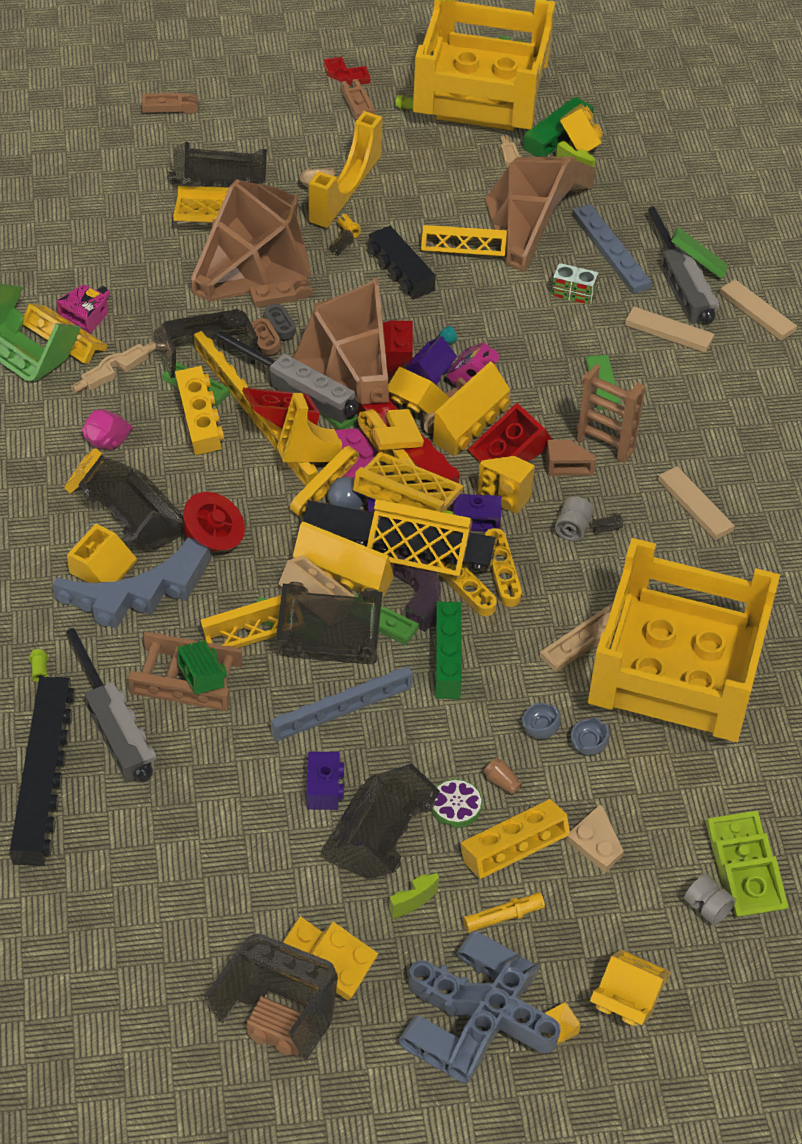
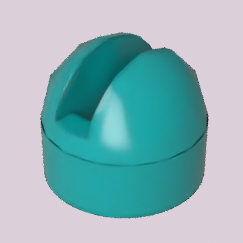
M447 326L440 331L439 337L443 336L448 344L457 342L456 332L451 326Z

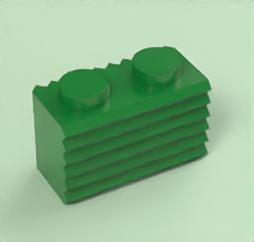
M204 639L197 643L179 645L177 648V663L192 691H194V695L224 687V678H227V670L223 663L219 664L214 647L210 648Z

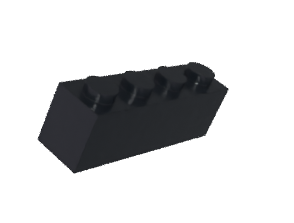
M391 225L369 233V243L367 244L369 253L377 258L380 265L390 273L393 280L400 284L405 293H408L414 300L435 291L436 275Z

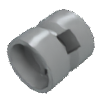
M581 497L567 498L562 507L561 515H559L555 524L556 533L560 537L568 541H579L584 537L594 510L589 501Z
M704 874L690 886L684 896V900L695 910L701 909V915L710 924L716 925L730 913L736 903V899L725 889L719 890V884L708 874Z

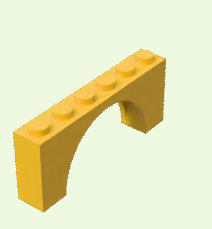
M363 111L357 119L351 150L338 179L335 176L320 171L309 182V222L328 228L382 155V116Z

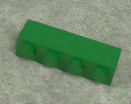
M575 96L570 101L565 102L562 107L553 111L547 118L541 120L532 130L526 131L523 149L536 157H547L557 149L558 143L562 141L567 142L570 139L560 119L581 103L584 107L588 106L592 114L594 107Z
M437 601L435 699H460L462 686L461 602Z

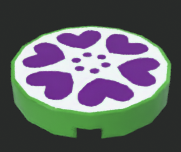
M451 779L436 786L431 795L430 808L433 816L440 823L460 828L468 826L477 820L482 810L483 799L480 791L473 784L465 780Z

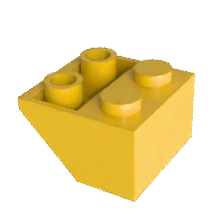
M582 103L564 115L560 122L577 151L584 149L588 152L602 143L603 131L598 123L594 125L591 110L588 106L584 107Z
M516 456L482 460L479 468L477 495L501 496V507L518 514L532 496L535 465Z
M95 524L67 554L69 573L88 583L119 581L137 562V558L116 533L98 524Z

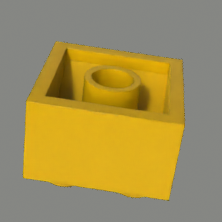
M401 367L398 368L388 384V391L392 395L391 400L401 406L404 403L408 404L407 407L416 413H419V411L427 414L435 412L450 398L432 381Z

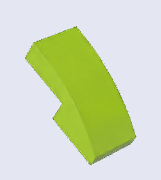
M565 141L558 143L556 157H575L577 161L595 167L596 159L584 149L575 151Z
M438 873L420 875L412 880L410 891L402 890L390 896L389 911L392 919L408 914L429 901L438 892Z

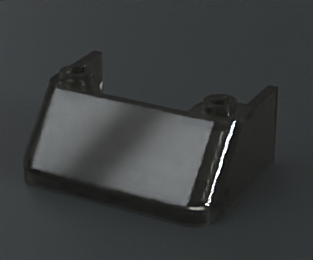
M239 309L169 320L154 330L153 340L170 378H175L177 351L174 346L194 342V334L200 331L207 338L216 339L219 331L230 336L237 335L240 342L257 350L258 336L247 314ZM247 356L250 363L255 364L256 360Z
M253 934L244 940L204 997L219 1022L222 1023L225 1022L239 1001L248 1005L256 1004L261 996L265 997L268 991L306 1006L288 1034L302 1058L307 1060L333 1021L338 973L330 961L263 934Z

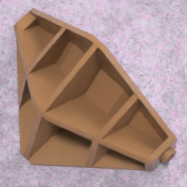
M517 157L512 161L485 198L494 230L508 231V242L506 243V255L504 257L506 265L523 272L529 268L554 208L566 194L592 189L596 171L595 167L577 161L575 157Z
M236 179L227 191L191 277L192 294L211 302L250 294V287L293 281L297 277H307L308 279L311 275V270L298 220L297 202L299 196L276 187Z
M378 277L342 295L316 303L298 347L293 354L294 359L355 391V400L360 404L389 402Z

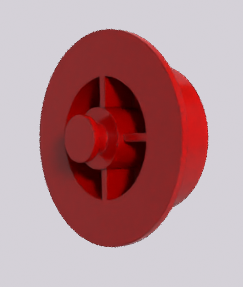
M206 491L194 494L186 502L183 518L187 537L195 539L200 544L210 548L211 552L233 549L242 541L245 534L244 519L239 509L229 499L220 494Z

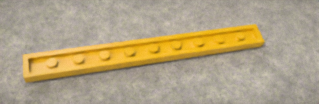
M202 331L195 333L194 343L197 353L222 384L230 388V394L279 453L277 445L282 429L253 411L242 392L243 387L248 388L246 381L243 378L240 379L234 366L227 363L223 353L215 348L211 338H207ZM286 462L305 486L318 474L314 464L309 462Z

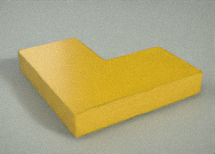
M409 409L388 410L386 417L391 427L373 429L372 434L379 450L422 447L424 443Z
M95 448L84 456L65 484L64 489L72 493L92 476L102 461L99 458L102 452Z

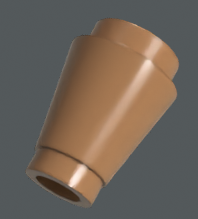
M498 757L493 759L484 770V773L487 775L486 779L511 795L515 794L522 786V783L505 760L501 761Z

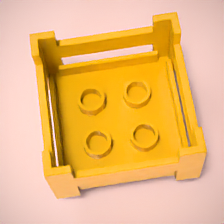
M434 0V11L424 43L419 45L415 56L413 112L434 114L436 119L512 131H514L515 127L532 130L535 119L537 91L543 68L548 67L550 59L555 2L535 0L534 12L457 2V0ZM460 22L532 33L531 43L455 33V23Z
M631 538L617 593L605 631L601 634L596 650L588 704L613 710V707L712 732L714 737L738 743L780 574L755 568L753 579L749 581L654 557L656 543ZM653 579L747 603L745 612L742 613L648 589L649 580ZM621 610H622V614H621V617H620V620H619V624H618V627H617V630H616V633H615V637H614V640H613L611 649H609V648H610V645H611V642H612V639H613V635H614L616 626H617V622H618V619H619V616H620V613H621Z

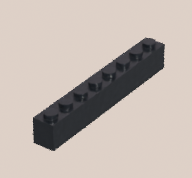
M308 500L303 522L367 547L374 513ZM379 516L377 527L381 533L394 526L389 518ZM393 519L396 524L401 522L400 520ZM406 522L399 527L405 538L418 531L414 524ZM417 524L420 529L425 526ZM429 527L422 532L429 543L441 536L435 527ZM441 529V531L443 532V534L446 533L447 531H449V530ZM376 530L375 538L379 536V533L377 532V530ZM397 530L385 536L391 548L403 541ZM454 531L446 536L452 548L462 543L463 533ZM469 532L463 563L471 564V569L485 571V568H492L497 544L496 537ZM420 534L408 541L414 552L427 545ZM383 539L373 544L377 545V550L385 552L389 550ZM444 539L431 546L438 558L451 550ZM406 543L397 548V550H401V555H412ZM429 548L421 553L426 560H436ZM460 548L455 551L456 554L458 555V557H459ZM453 553L444 558L448 560L447 564L457 566L458 560Z
M39 676L10 846L13 865L45 866L46 856H50L52 852V840L49 837L50 833L55 832L56 820L53 817V811L58 810L59 795H56L57 788L62 787L60 767H64L66 762V752L63 751L64 745L69 743V730H66L67 724L72 723L70 703H75L76 696L75 688H71L70 678Z

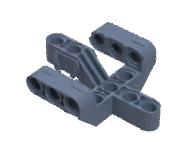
M472 931L456 955L463 962L475 968V972L478 974L482 972L494 979L495 982L493 984L470 983L468 978L463 976L460 979L448 972L447 966L440 965L436 967L427 961H417L411 966L408 987L413 994L420 997L424 1002L427 1001L446 1012L450 1017H453V1015L472 1016L465 1026L460 1039L421 1016H414L399 1038V1043L405 1050L462 1083L470 1082L484 1060L486 1050L499 1030L542 1053L552 1052L556 1048L561 1031L558 1021L520 1000L522 994H526L538 975L540 965H535L531 961L522 958V955L513 952L487 936ZM418 976H423V977H425V978H427V979H426V980H418L416 977H418ZM441 990H448V991H450L451 993H450V994H443V993H441L440 991H441ZM497 1004L500 1005L502 1008L495 1009L491 1007V1005ZM522 1018L527 1023H519L515 1019ZM478 1026H484V1027H486L488 1030H487V1031H480V1030H478L476 1027H478ZM546 1032L549 1033L552 1037L546 1038L543 1037L540 1033Z

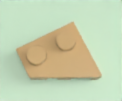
M601 805L570 831V835L566 837L568 843L604 872L609 870L623 857L624 851Z

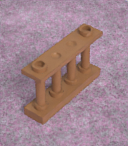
M596 364L591 371L585 373L582 379L584 389L580 420L576 426V431L578 432L577 442L581 443L589 434L611 444L618 450L617 460L625 464L636 449L646 386L637 382L632 390L622 389L600 379V365ZM597 388L622 398L623 402H625V407L597 395ZM595 404L621 415L623 422L621 423L595 411ZM592 421H597L617 430L620 438L593 427Z
M144 632L145 651L149 652L142 672H130L128 678L130 694L228 711L230 692L229 688H225L231 666L242 667V649L208 643L210 648H215L219 664L223 663L225 665L227 678H224L223 688L194 695V691H192L187 681L176 679L180 668L177 663V648L179 645H188L198 641L167 636L161 633ZM159 653L173 655L165 677L152 675Z

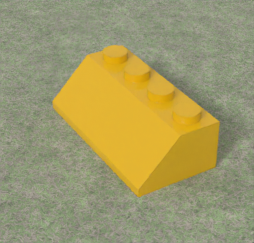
M490 361L435 411L433 444L453 456L461 450H465L472 439L480 436L483 429L487 425H491L496 420V417L502 411L505 412L510 406V388L494 363Z
M302 521L293 558L304 555L348 591L354 590L370 600L382 601L394 579L389 556Z

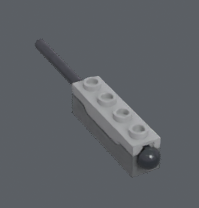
M654 206L648 208V212L668 249L663 251L661 268L691 324L713 322L719 309L717 297H714L711 286L704 279L703 271L698 268L696 260L682 249L676 248L659 213Z
M222 331L218 332L217 339L269 367L272 386L284 392L308 394L319 412L341 424L350 416L358 413L359 404L355 400V391L285 353L279 359L273 360Z
M74 628L67 630L66 634L94 687L93 690L85 692L86 707L126 783L133 780L140 782L148 781L152 777L153 772H155L154 761L157 760L156 754L152 746L147 747L145 743L147 740L142 727L137 728L133 710L131 708L127 709L123 691L117 690L113 682L104 686Z

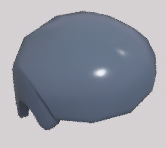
M345 476L333 481L329 486L327 498L331 505L358 510L365 502L366 495L354 491L355 479Z
M535 703L527 708L522 716V723L525 731L530 736L536 739H547L555 735L559 730L561 717L555 705Z
M597 717L577 722L571 731L572 745L584 755H597L604 751L609 744L610 731L608 724H604Z

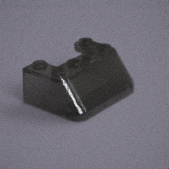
M184 142L173 148L176 178L181 181L182 185H193V183L200 182L201 186L213 187L214 184H221V187L229 188L236 179L257 184L266 183L267 149H261L253 154L189 148V142Z
M101 455L78 484L84 490L83 495L93 503L98 501L105 507L112 510L111 515L116 520L124 523L125 527L122 532L125 536L123 538L132 546L139 545L147 551L150 549L157 550L185 534L182 512L144 473L135 468Z
M412 763L369 777L359 787L322 848L321 855L330 863L367 879L394 873L401 864V854L396 851V843L407 831V824L412 816L423 812L427 813L435 806V799L440 790Z

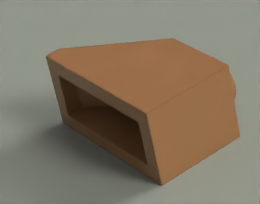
M548 440L546 450L548 476L594 475L596 456L572 440Z

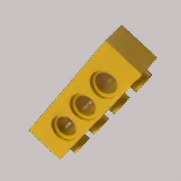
M202 366L175 371L195 455L221 450L220 440H224L222 427H217L216 422H220L217 408L212 409V405L215 404L213 391L208 392L207 390L208 387H211L208 374H203Z
M551 799L540 803L460 842L464 864L479 879H482L569 836L568 816Z

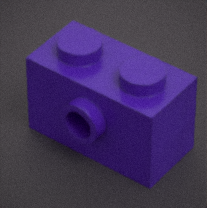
M443 336L429 340L407 364L406 370L437 384L441 380L440 376L452 368L453 365L451 363L457 358V355Z
M460 494L454 500L453 515L471 518L473 521L471 531L486 532L492 528L500 529L501 496Z
M308 751L307 810H338L339 800H344V784H339V778H344V762H339V752Z

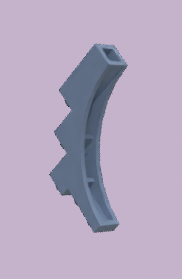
M188 537L180 549L168 560L152 570L132 578L115 582L88 583L57 577L53 583L55 599L63 604H70L87 612L91 611L94 614L95 622L117 629L129 608L152 615L164 594L187 601L211 561L210 548L200 544L197 540Z

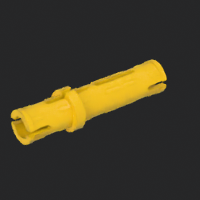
M540 892L520 899L517 897L512 898L506 904L464 916V926L469 934L472 931H477L509 919H521L525 914L545 909L544 899Z

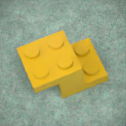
M300 916L269 963L313 994H316L326 985L348 1001L354 995L378 953L335 922H332L322 932Z
M620 949L611 956L600 986L594 990L590 1002L595 1003V1007L604 1013L611 1014L615 1012L621 1015V1019L630 1025L637 1026L638 1023L643 1025L652 1016L662 988L668 982L671 971Z

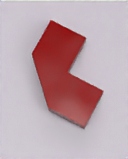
M343 57L323 59V65L328 77L340 82L346 81L350 86H352L353 79H358L360 85L370 83L371 78L366 66L346 68Z

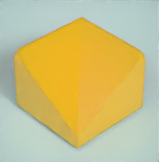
M566 1002L545 1012V1014L558 1021L561 1031L557 1045L579 1034L580 1022Z

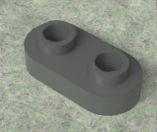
M271 304L266 307L265 319L270 321L279 338H292L295 335V322L286 308L280 304Z

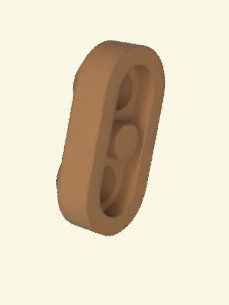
M259 318L251 323L250 332L261 352L265 355L277 353L281 349L282 343L270 321L265 318Z

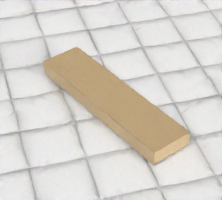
M736 279L720 288V295L782 341L796 332L797 325Z
M637 307L632 308L625 321L626 326L704 353L708 351L715 335L714 333Z
M678 466L659 475L658 481L714 540L734 531V524Z
M611 603L542 650L540 658L555 672H558L596 646L600 641L602 632L604 633L613 604ZM622 612L620 613L615 632L617 630Z

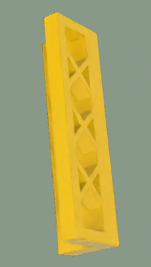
M423 225L421 251L505 257L508 231ZM427 236L438 237L441 242L435 247H428ZM449 238H459L462 243L456 248H450L445 242ZM474 239L480 240L483 244L478 249L473 250L466 243ZM491 241H502L501 251H492L487 244ZM464 245H465L466 248H467V249H460V248H461L462 246H464Z
M29 303L23 317V325L49 340L56 323L75 325L45 305ZM81 328L70 355L85 364H89L95 350L106 351L108 345Z
M295 591L200 620L207 643H212L211 638L223 636L227 640L222 645L235 648L306 627ZM296 613L297 622L291 624L283 622L286 615ZM269 621L274 623L271 630L264 631L259 629L263 622ZM245 628L251 631L248 637L245 638L235 636L240 629Z

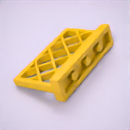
M178 186V197L173 215L174 221L212 222L213 219L217 218L229 188Z
M380 451L365 468H358L355 474L353 490L375 500L378 499L444 513L461 494L464 485ZM383 461L390 465L381 466L380 462ZM400 471H407L411 474H401ZM386 472H394L396 475H387V476H386L385 473H386ZM427 479L432 482L423 483L422 480ZM414 480H415V482H416V484H407V483H406V481H414ZM442 488H449L453 491L444 492ZM436 489L437 492L428 493L427 490Z
M376 499L375 512L367 544L368 548L372 549L374 543L383 539L389 549L383 554L388 555L392 553L394 558L389 557L390 563L460 577L469 532L473 522L471 518ZM379 516L389 518L394 526L381 533L377 527ZM393 519L400 520L401 522L396 524ZM406 522L414 524L418 531L405 538L399 527ZM417 524L425 526L420 529ZM429 527H435L441 536L429 543L422 532ZM441 529H445V530H449V531H447L446 533L443 534V532L441 531ZM376 530H377V532L379 533V536L375 538ZM397 530L403 541L391 548L385 536ZM454 531L463 533L462 543L452 548L446 536ZM420 534L427 545L414 552L408 541ZM444 539L451 550L438 558L431 546ZM406 543L412 555L405 560L398 559L394 550ZM429 548L436 560L428 565L422 564L417 555ZM460 548L459 557H458V555L456 554L455 551ZM453 553L458 560L456 570L446 569L441 560ZM415 557L417 562H412L410 560ZM439 563L441 567H436L433 565Z

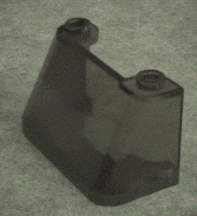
M283 583L276 635L278 653L289 658L357 664L376 663L383 592H378L374 588H365L358 593V597L308 593V589L304 587L303 583Z

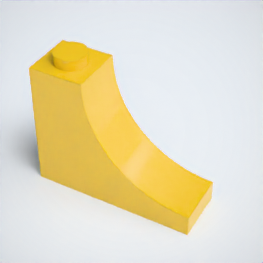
M293 393L277 445L283 462H330L342 450V441L338 438L335 429L319 427L307 419L308 406L302 393Z

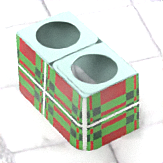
M559 263L553 277L551 294L558 298L579 303H593L598 291V272Z

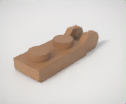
M358 79L352 80V88H349L346 81L341 82V91L356 120L363 111L375 114V109Z
M142 94V112L174 113L183 111L186 114H193L198 111V96L194 94Z
M297 277L293 281L250 287V295L255 308L310 297L313 291L309 286L310 283L307 277Z

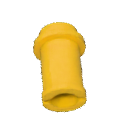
M342 214L341 216L345 221L339 217L337 220L338 225L345 230L347 237L357 238L361 233L360 225L353 222L349 215Z

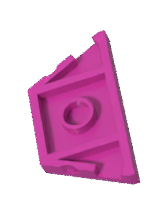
M358 428L335 430L338 438L342 441V449L350 446L359 452L356 464L343 476L355 479L358 468H365L378 452Z

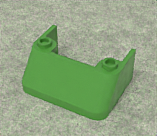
M0 283V362L23 379L38 381L67 360L81 327L78 325L56 323L45 348H43L20 332L23 325V315L15 308V305L23 287Z

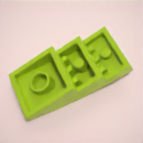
M758 810L707 818L705 822L725 890L736 899L733 907L735 917L788 909L776 856H772L767 833H763Z

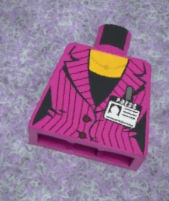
M81 285L56 301L58 314L91 334L108 314L107 298L110 296V292L105 286H100L97 290H94L87 285Z
M484 342L466 348L446 376L455 386L457 379L460 377L468 382L490 361L495 364L499 360V354Z

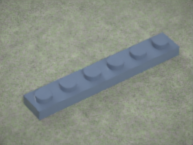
M589 204L573 209V218L631 293L635 294L650 289L652 281L595 208Z
M409 666L395 669L387 675L372 678L359 686L349 687L336 695L326 696L313 704L303 705L299 709L287 714H280L271 720V735L275 742L409 690L412 688L413 673Z

